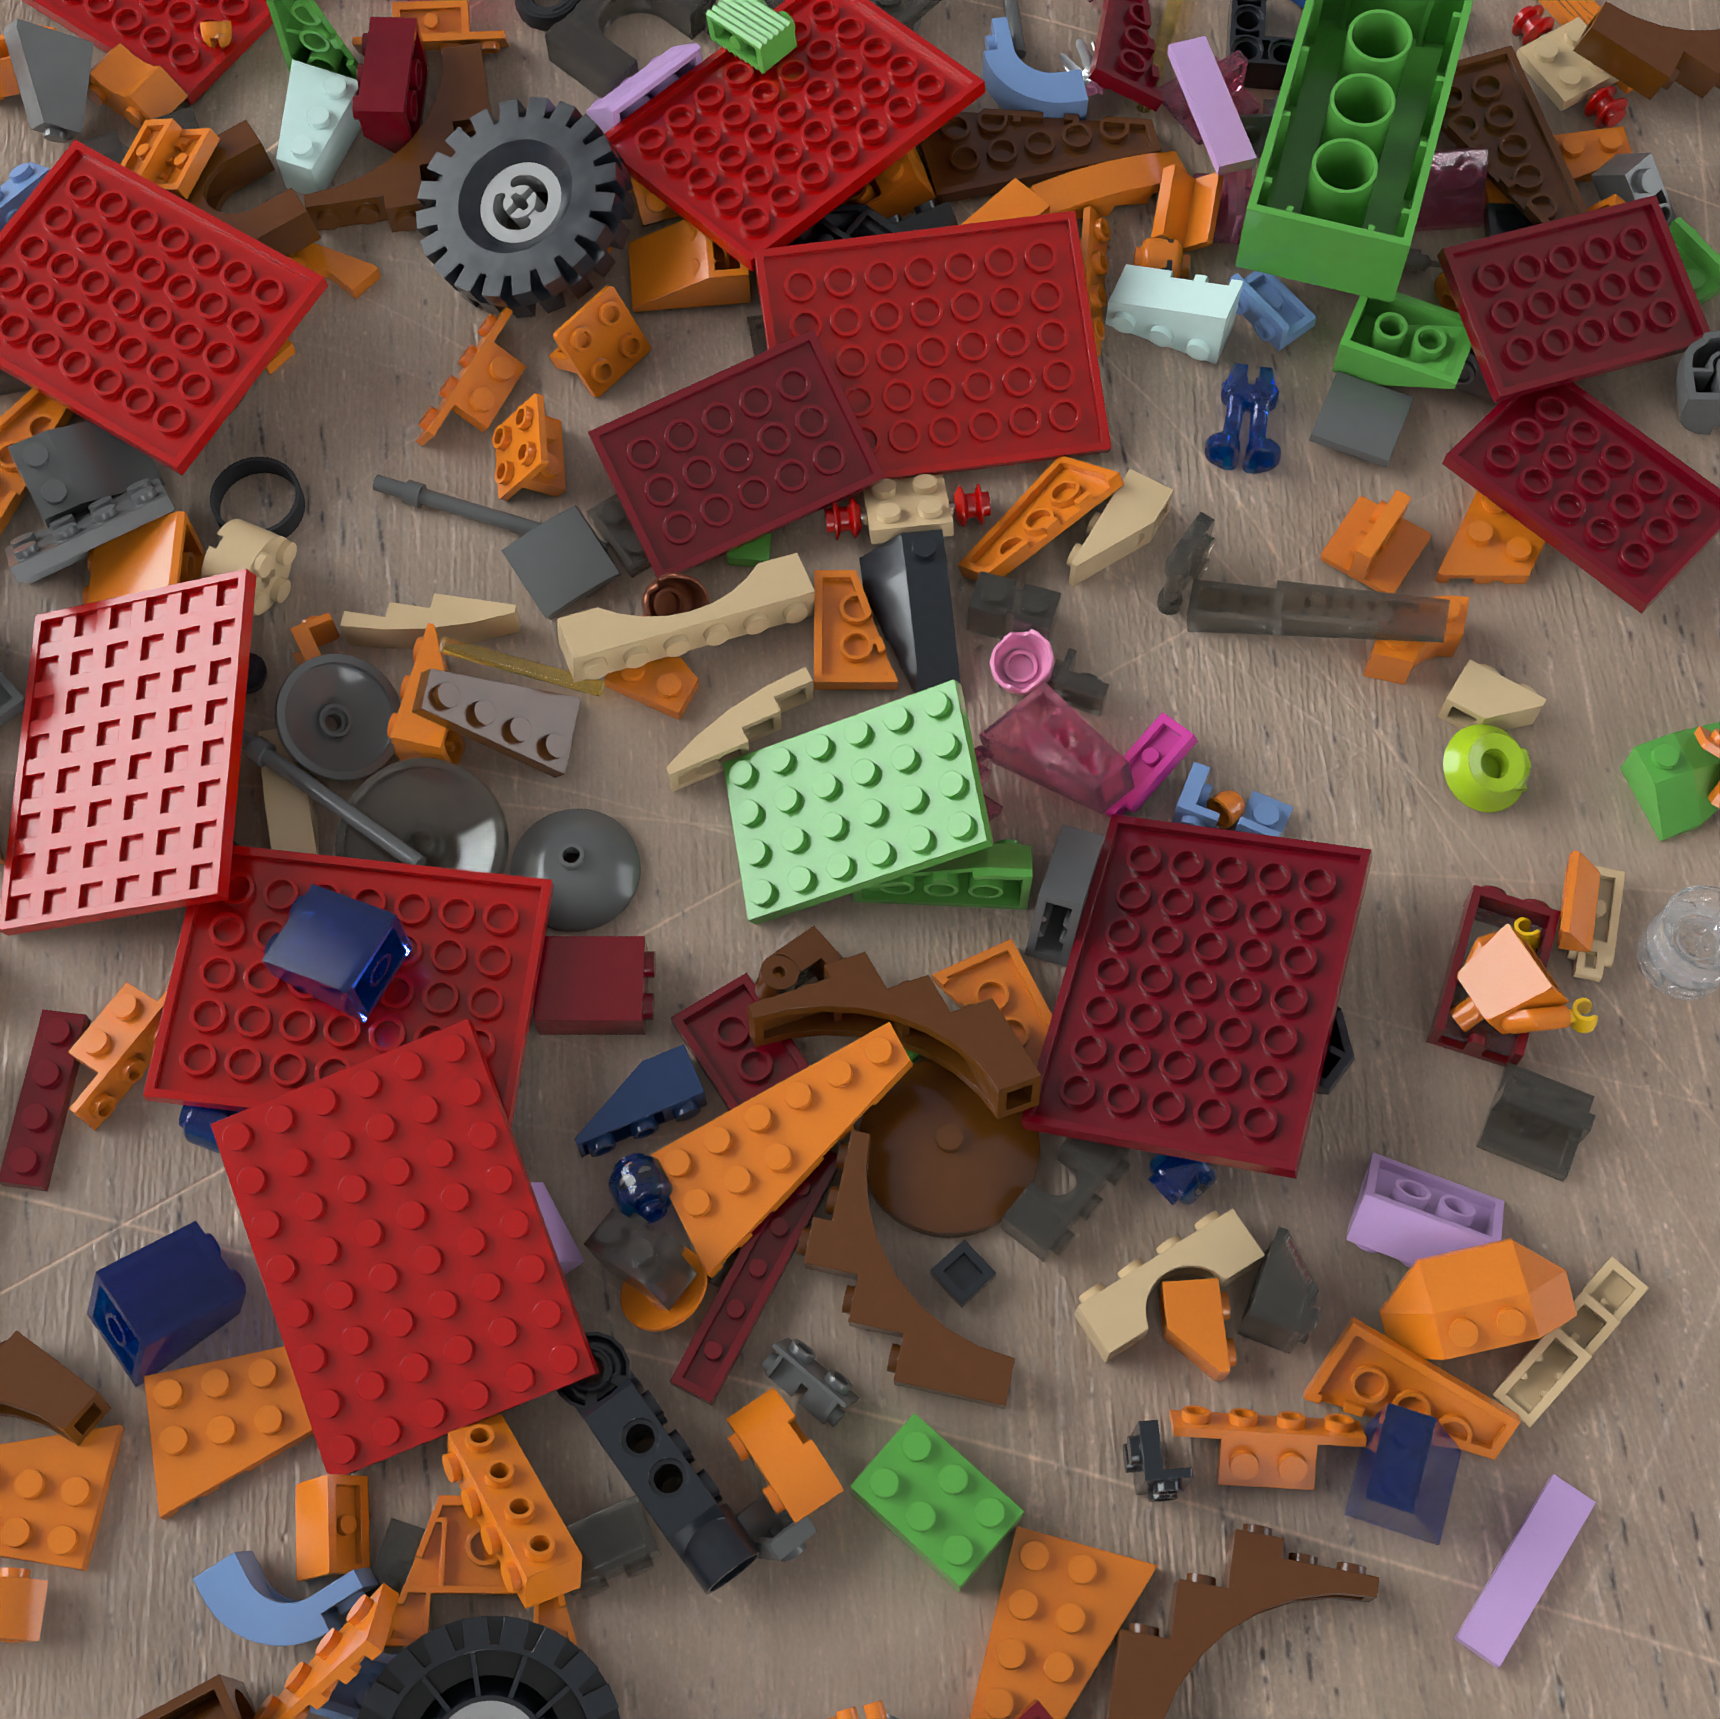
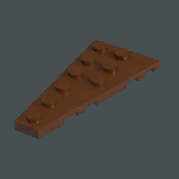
M1512 45L1458 60L1441 130L1533 225L1588 212Z

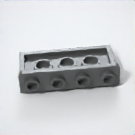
M157 477L151 481L149 478L137 481L127 487V492L114 498L106 496L98 499L88 506V510L75 516L72 514L61 516L49 524L50 527L36 534L28 532L13 539L10 542L11 545L6 547L5 551L9 568L18 583L22 581L34 583L87 558L90 549H94L161 516L175 512V508L159 478Z

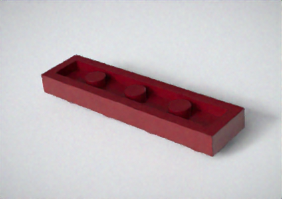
M42 1009L0 1170V1184L3 1186L48 1192L80 1062L70 1055L68 1051L90 1026L91 1020L86 1014Z

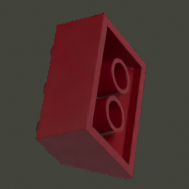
M370 17L368 33H363L362 35L364 63L358 64L357 83L360 90L359 95L353 96L352 113L354 119L360 121L363 135L366 138L396 154L411 140L423 123L430 68L417 18Z

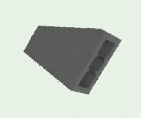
M20 19L14 20L5 26L4 38L31 130L44 133L43 137L49 141L67 143L68 140L82 134L94 42Z
M1062 824L1039 892L1024 955L1067 967L1104 840L1103 835Z

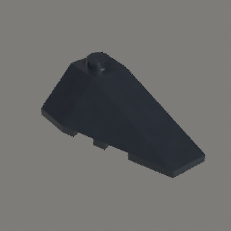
M938 529L900 533L859 558L862 586L870 608L873 610L881 626V631L886 641H889L899 660V666L914 694L953 679L961 684L943 531Z

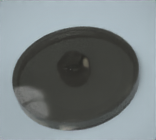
M412 758L396 762L369 777L348 801L349 804L426 857V864L424 866L503 874L505 871L509 851V834L503 810L495 795L484 782L456 764L435 758ZM340 819L336 834L335 856L402 863Z

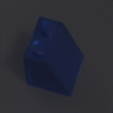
M312 884L307 893L300 895L293 903L289 913V920L282 931L275 933L269 939L264 950L265 956L262 960L273 976L365 1024L413 947L398 917L393 913Z
M194 1221L96 1271L87 1315L134 1386L138 1387L144 1383V1376L159 1373L239 1315L246 1295V1286L239 1272L235 1269H229L222 1259L219 1244L214 1236L210 1233L205 1234L197 1221Z
M1388 1403L1367 1423L1365 1430L1367 1443L1366 1447H1361L1344 1515L1439 1545L1462 1451L1437 1418Z

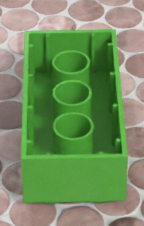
M1306 0L1246 209L1236 267L1393 303L1415 231L1473 0Z

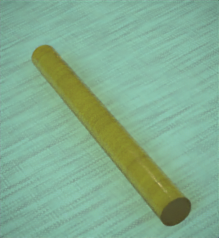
M1183 0L1167 1L1155 41L1156 51L1152 55L1153 64L1159 68L1160 78L1167 57L1168 45L1171 44ZM1137 103L1136 108L1139 112L1149 113L1151 109Z
M445 636L440 641L439 653L597 697L602 694L604 688L603 680L586 679L574 683L570 671Z

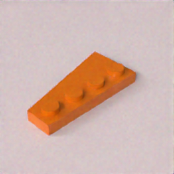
M1624 126L1553 135L1575 182L1580 180L1585 183L1592 181L1591 175L1614 155L1632 153ZM1472 162L1485 207L1487 203L1513 204Z
M1059 456L957 564L963 577L992 587L1121 488L1124 482L1120 473L1066 456Z

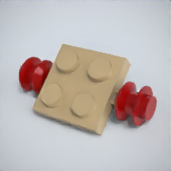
M1542 5L1527 6L1520 10L1513 20L1512 34L1514 36L1525 35L1522 40L1523 47L1518 49L1516 56L1526 73L1560 111L1587 98L1588 101L1584 109V115L1586 117L1597 116L1594 123L1597 129L1604 127L1612 128L1624 118L1626 114L1625 108L1628 104L1626 98H1619L1617 100L1614 98L1617 88L1610 85L1619 80L1573 51L1587 25L1578 17L1552 31L1555 20L1551 16L1542 18L1544 13Z
M921 474L916 477L893 480L885 478L883 482L862 491L865 507L861 508L862 513L860 512L859 504L853 497H850L847 506L839 507L836 502H833L832 508H824L827 533L834 532L836 541L843 531H850L854 539H856L862 530L863 521V525H868L871 544L885 543L900 533L942 529L943 537L954 536L953 512L955 520L962 527H965L968 518H976L980 525H983L984 517L991 516L988 491L981 492L980 484H977L974 493L965 494L962 487L958 486L953 494L952 503V499H948L943 474Z

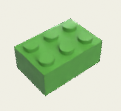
M915 1413L850 1485V1494L958 1593L1018 1524L1024 1513L1016 1503Z

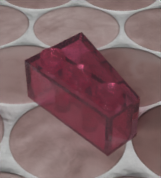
M1045 682L979 734L988 761L1100 814H1103L1135 788L1129 762Z

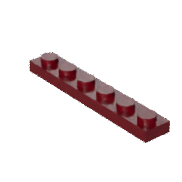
M829 1150L823 1156L824 1160L775 1212L772 1211L752 1232L753 1236L741 1248L671 1377V1385L713 1406L796 1251L802 1228H808L839 1170L836 1168L838 1154Z

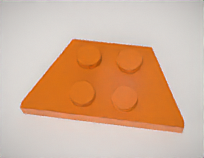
M1477 491L1434 581L1448 583L1450 578H1472L1473 583L1489 584L1493 581H1502L1505 584H1526L1545 541Z

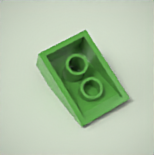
M1396 292L1393 303L1360 295L1339 344L1332 371L1336 373L1339 371L1377 385L1455 389L1472 346L1461 317L1457 312Z

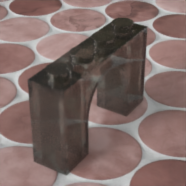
M582 0L571 13L560 22L555 23L548 33L545 34L549 61L596 96L604 98L620 86L627 77H631L639 72L637 60L604 35L606 29L614 21L629 14H652L662 18L693 40L708 27L706 13L708 9L712 10L713 5H716V0Z

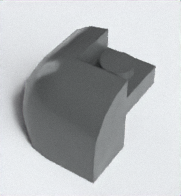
M1720 330L1705 332L1702 338L1690 344L1678 364L1675 388L1679 419L1685 429L1697 434L1710 435L1715 426H1720Z

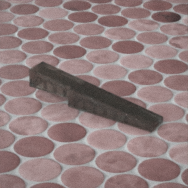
M1193 579L1186 615L1187 632L1444 643L1450 600L1277 580L1276 588Z

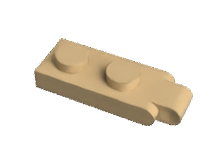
M1595 866L1600 872V884L1592 949L1587 953L1566 950L1565 958L1574 960L1572 968L1573 977L1600 982L1604 967L1611 968L1614 961L1625 872Z

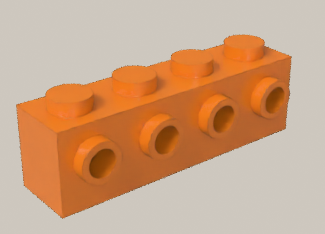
M502 1414L448 1432L447 1454L442 1456L444 1471L448 1480L451 1483L457 1481L462 1490V1503L468 1517L471 1519L477 1518L481 1526V1537L486 1551L489 1555L496 1553L501 1563L502 1578L510 1593L516 1591L525 1609L580 1588L583 1556Z

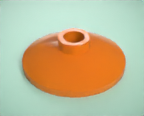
M677 1245L660 1247L644 1255L630 1269L621 1288L620 1302L626 1318L637 1328L649 1332L665 1331L684 1322L698 1308L706 1291L707 1272L702 1261H700L694 1251Z

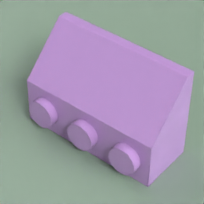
M697 43L673 46L662 55L654 57L642 70L631 77H627L620 86L604 98L597 99L586 110L587 115L600 127L603 133H606L702 62L701 47Z
M1373 1152L1350 1217L1346 1240L1355 1243L1366 1252H1380L1396 1258L1402 1264L1411 1268L1415 1261L1420 1258L1501 1240L1504 1201Z

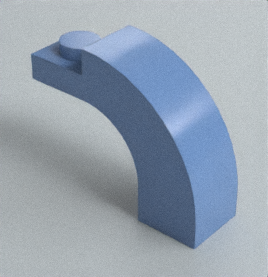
M1007 17L993 18L991 35L985 36L986 51H983L982 78L985 81L987 91L994 101L1004 110L1044 112L1043 117L1064 118L1065 114H1079L1080 120H1086L1088 96L1081 69L1048 73L1027 66L1020 60L1014 50Z
M253 1551L234 1552L193 1578L206 1605L223 1625L245 1639L272 1646L297 1645L323 1639L332 1628L339 1631L345 1625L341 1616L348 1614L362 1595L379 1585L370 1567L353 1569L305 1600H295L284 1596L269 1583Z

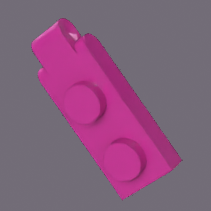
M1162 712L1102 780L1100 789L1103 792L1096 799L1095 807L1110 818L1112 814L1124 815L1127 810L1132 813L1136 812L1198 742L1195 735Z

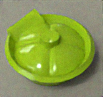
M1475 724L1461 729L1449 741L1443 759L1445 779L1452 793L1467 807L1488 813L1502 811L1514 804L1522 793L1528 791L1527 779L1531 771L1529 751L1526 748H1520L1514 738L1504 730L1493 725Z

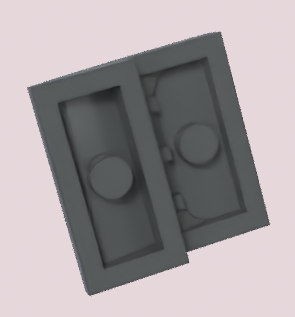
M1337 371L1309 441L1387 467L1414 397Z
M573 506L548 519L501 550L544 617L549 620L555 618L582 597L590 598L622 574L577 506Z

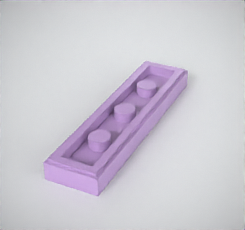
M1206 36L1169 44L1168 57L1217 176L1255 167L1257 157Z
M1555 1474L1550 1476L1455 1635L1454 1640L1493 1667H1500L1596 1502Z

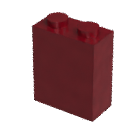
M545 936L534 1003V1023L539 1035H646V1020H654V993H647L648 978H655L656 953L655 951H648L645 936Z

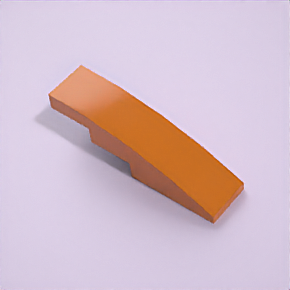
M1176 151L1149 153L1106 161L1074 170L1032 185L1030 190L1050 205V214L1075 211L1076 219L1083 218V209L1093 206L1100 217H1109L1115 206L1147 204L1153 193H1159L1163 168L1176 164L1185 172L1187 171Z

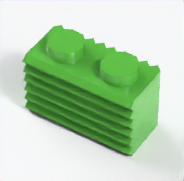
M719 0L717 5H713L712 10H707L706 17L712 41L717 42L719 46L722 45L724 49L727 48L735 56L738 55L740 60L743 59L745 63H749L751 67L754 66L762 74L797 47L795 24L792 18L784 11L778 13L768 7L764 0Z

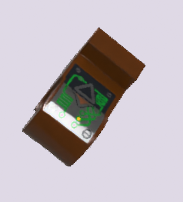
M813 926L765 959L755 984V992L758 998L762 1000L795 990L813 977L822 981L824 980V965L841 960L843 957L819 930Z

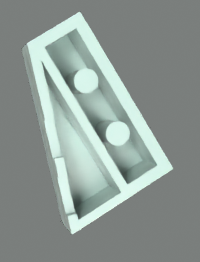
M293 59L276 160L286 188H292L294 191L309 194L327 190L361 129L360 121L355 120L352 113L353 96L359 95L360 88L356 79Z
M1126 264L1108 301L1105 324L1114 327L1119 332L1131 333L1150 340L1157 346L1169 347L1186 353L1193 359L1217 364L1233 329L1243 281L1232 279L1229 285L1208 283V276L1198 274L1195 275L1194 280L1173 278V271Z

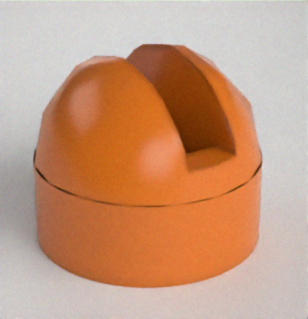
M231 21L200 22L202 38L209 47L215 49L217 39L222 49L229 45L232 38Z
M1221 791L1207 802V809L1220 814L1217 825L1223 828L1231 827L1245 813V801L1236 791Z

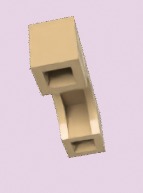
M1233 1208L1221 1216L1217 1210L1209 1213L1194 1225L1197 1230L1183 1240L1179 1234L1169 1238L1156 1248L1159 1255L1145 1264L1140 1258L1136 1259L1117 1273L1120 1277L1118 1281L1106 1288L1102 1283H1098L1079 1296L1081 1304L1077 1306L1074 1316L1105 1363L1144 1339L1149 1329L1146 1318L1147 1298L1151 1291L1160 1283L1178 1276H1192L1201 1279L1219 1278L1221 1290L1259 1266L1265 1254Z

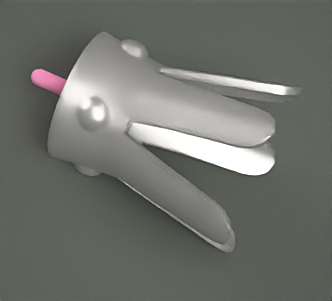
M1077 39L1076 47L1082 59L1084 70L1078 67L1066 54H1060L1059 58L1064 63L1063 67L1067 71L1081 69L1087 96L1097 93L1103 95L1102 90L1104 88L1088 79L1093 57L1082 39ZM1094 40L1092 41L1093 51H1094V48H1095V42H1094Z

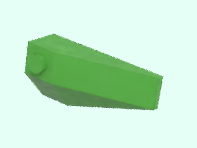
M1720 722L1703 725L1702 727L1713 732L1715 728L1720 729ZM1698 727L1673 732L1635 746L1620 768L1660 842L1700 827L1719 809L1710 803L1707 796L1720 781V758L1700 746L1694 734Z

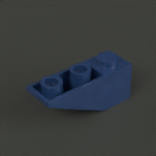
M680 1045L646 1059L636 1067L575 1137L574 1140L581 1157L589 1154L592 1157L602 1156L614 1150L617 1142L632 1136L634 1139L648 1137L659 1129L658 1125L673 1119L677 1122L685 1121L701 1112L700 1108L707 1105L705 1092L685 1045Z

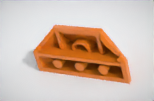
M1511 1238L1417 1259L1397 1285L1389 1300H1386L1379 1310L1385 1336L1422 1358L1433 1360H1447L1540 1339L1577 1316L1566 1270Z

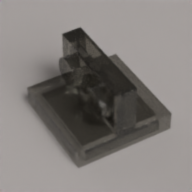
M1508 1062L1502 1071L1476 1147L1563 1182L1569 1174L1578 1144L1591 1131L1596 1115L1589 1112L1595 1096Z

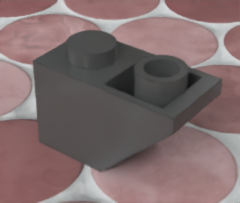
M1651 153L1616 154L1591 175L1601 201L1614 194L1625 200V203L1656 195L1668 227L1676 219Z

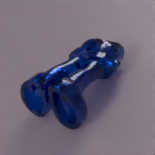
M1235 363L1228 379L1222 383L1220 393L1221 401L1226 406L1222 432L1212 434L1205 441V456L1210 463L1223 470L1231 471L1235 469L1240 457L1241 443L1239 438L1244 412H1249L1248 442L1244 452L1242 467L1246 473L1257 474L1267 472L1279 464L1282 455L1278 443L1270 438H1266L1269 411L1276 408L1280 393L1275 384L1274 371L1271 367L1260 366L1255 384H1249L1247 376L1248 364Z

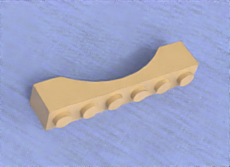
M798 553L758 563L749 576L732 592L709 605L690 612L669 616L642 617L620 614L597 607L557 618L558 642L574 683L586 679L596 680L607 673L625 668H638L647 662L668 656L677 657L689 650L707 645H720L728 639L746 634H759L767 628L785 623H798L806 617L813 616L815 590Z

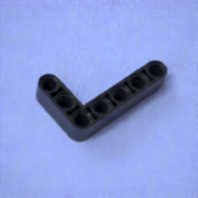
M1230 0L1225 77L1234 86L1281 90L1295 38L1265 36L1267 0Z

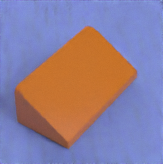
M1575 850L1570 853L1565 870L1556 945H1558L1559 949L1587 953L1592 949L1600 872L1580 851Z

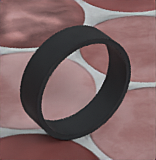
M249 457L225 468L216 478L210 492V507L220 529L226 524L220 516L221 502L229 488L244 477L258 473H270L281 476L291 482L295 487L296 495L290 512L279 523L266 530L285 538L296 530L304 516L305 498L296 475L287 465L269 457Z

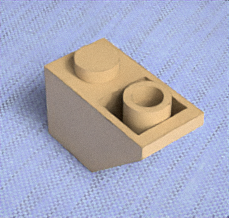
M1469 659L1447 696L1438 717L1460 729L1475 724H1488L1502 730H1508L1533 724L1547 699L1538 695L1530 686L1517 684L1501 676L1493 667L1486 664H1478Z

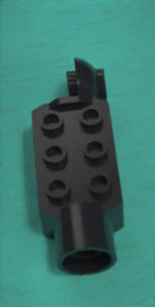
M585 1332L595 1362L604 1366L603 1376L594 1383L579 1381L559 1389L557 1392L569 1405L575 1406L672 1548L691 1572L704 1593L708 1595L738 1576L762 1552L729 1505L725 1503L718 1506V1503L723 1500L720 1495L721 1492L703 1468L698 1473H695L690 1464L696 1460L679 1432L674 1429L668 1434L663 1428V1425L668 1422L664 1412L649 1390L643 1393V1385L630 1370V1361L624 1347L612 1336L601 1332ZM647 1438L655 1440L650 1450L644 1453L634 1452L635 1446L639 1441ZM671 1477L683 1479L682 1485L677 1491L673 1493L661 1492L662 1485L667 1479Z

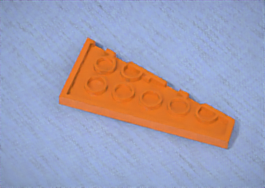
M890 1022L649 1155L709 1277L713 1278L722 1269V1263L739 1246L742 1247L753 1236L752 1232L772 1211L775 1212L820 1165L824 1160L823 1156L839 1139L843 1140L853 1130V1124L869 1107L876 1105L913 1066Z
M285 1346L144 1376L159 1518L163 1520L178 1513L180 1508L201 1496L204 1498L218 1490L220 1485L247 1470L249 1472L314 1434Z
M118 1424L94 1428L79 1446L59 1434L0 1444V1557L87 1571L125 1427Z

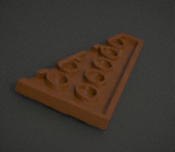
M983 108L979 113L960 112L918 144L929 181L936 195L935 201L937 205L947 201L955 202L998 193L1014 178L1028 187L1102 162L1141 154L1162 152V148L1152 119L1105 116L1101 121L1080 120L1079 114H1065L1064 118L1043 117L1044 112Z

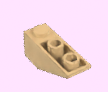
M1129 469L1123 479L1124 485L1105 499V502L1108 504L1103 513L1096 511L1092 516L1086 529L1088 537L1083 545L1077 542L1070 552L1066 565L1071 567L1068 583L1075 586L1151 542L1170 510L1174 490Z

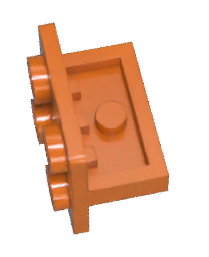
M605 286L553 333V338L559 346L548 357L556 369L577 373L591 396L599 398L651 350V346L613 286Z
M534 393L510 417L498 425L493 434L492 443L496 453L494 477L498 486V498L504 501H508L522 487L554 497H559L566 491L561 420L546 416L544 396Z
M1396 490L1388 503L1381 500L1379 504L1360 496L1322 551L1320 560L1384 596L1392 598L1428 544L1431 533L1404 519L1412 498L1409 495Z

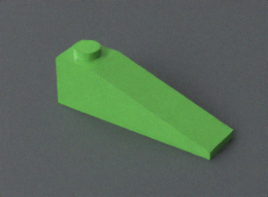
M266 0L289 73L293 59L357 80V67L359 63L314 0Z
M1012 839L999 840L993 843L994 846L853 892V902L1027 910L1033 870L1031 845H1021L1019 841Z

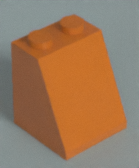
M176 511L166 514L94 549H90L87 558L88 569L91 573L90 583L83 589V604L201 579L202 565L206 552L186 512Z

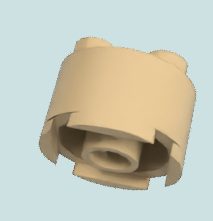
M233 519L223 525L217 535L223 537L217 548L209 546L205 554L201 578L247 568L257 576L253 615L258 616L266 612L275 601L283 603L291 590V582L287 579L291 563L297 553L296 544L283 536L242 519Z

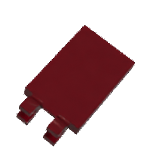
M747 973L671 1017L673 1026L729 1111L810 1066L792 1039L755 1047L749 1035L747 1005L758 1002L760 999L755 992V984Z

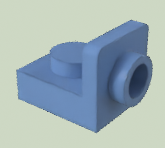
M1197 762L1193 763L1176 805L1172 822L1216 828L1220 814L1205 808L1213 789V785L1206 783L1210 767Z
M1253 790L1245 808V813L1240 817L1235 831L1281 837L1293 807Z

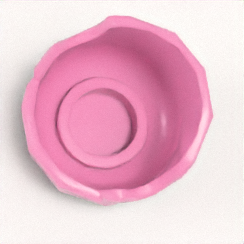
M1031 629L1027 632L1008 633L993 649L989 664L994 680L998 685L1011 694L1025 695L1039 691L1050 681L1055 666V659L1050 642L1038 631Z

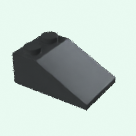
M90 421L46 430L8 446L14 464L47 528L50 527L49 524L61 516L67 514L75 516L88 510V506L98 499L106 496L114 498L127 492V487L142 479L149 478L151 481L158 477L161 484L165 486V482L151 457Z

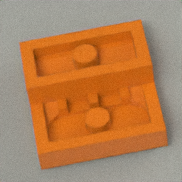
M173 118L145 120L120 165L176 196L187 200L220 138L211 128L182 129Z

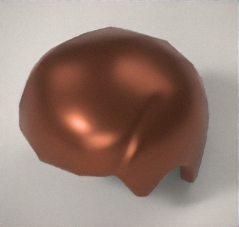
M671 572L654 579L646 587L641 604L644 616H669L690 612L709 605L710 599L708 590L697 578L685 573Z

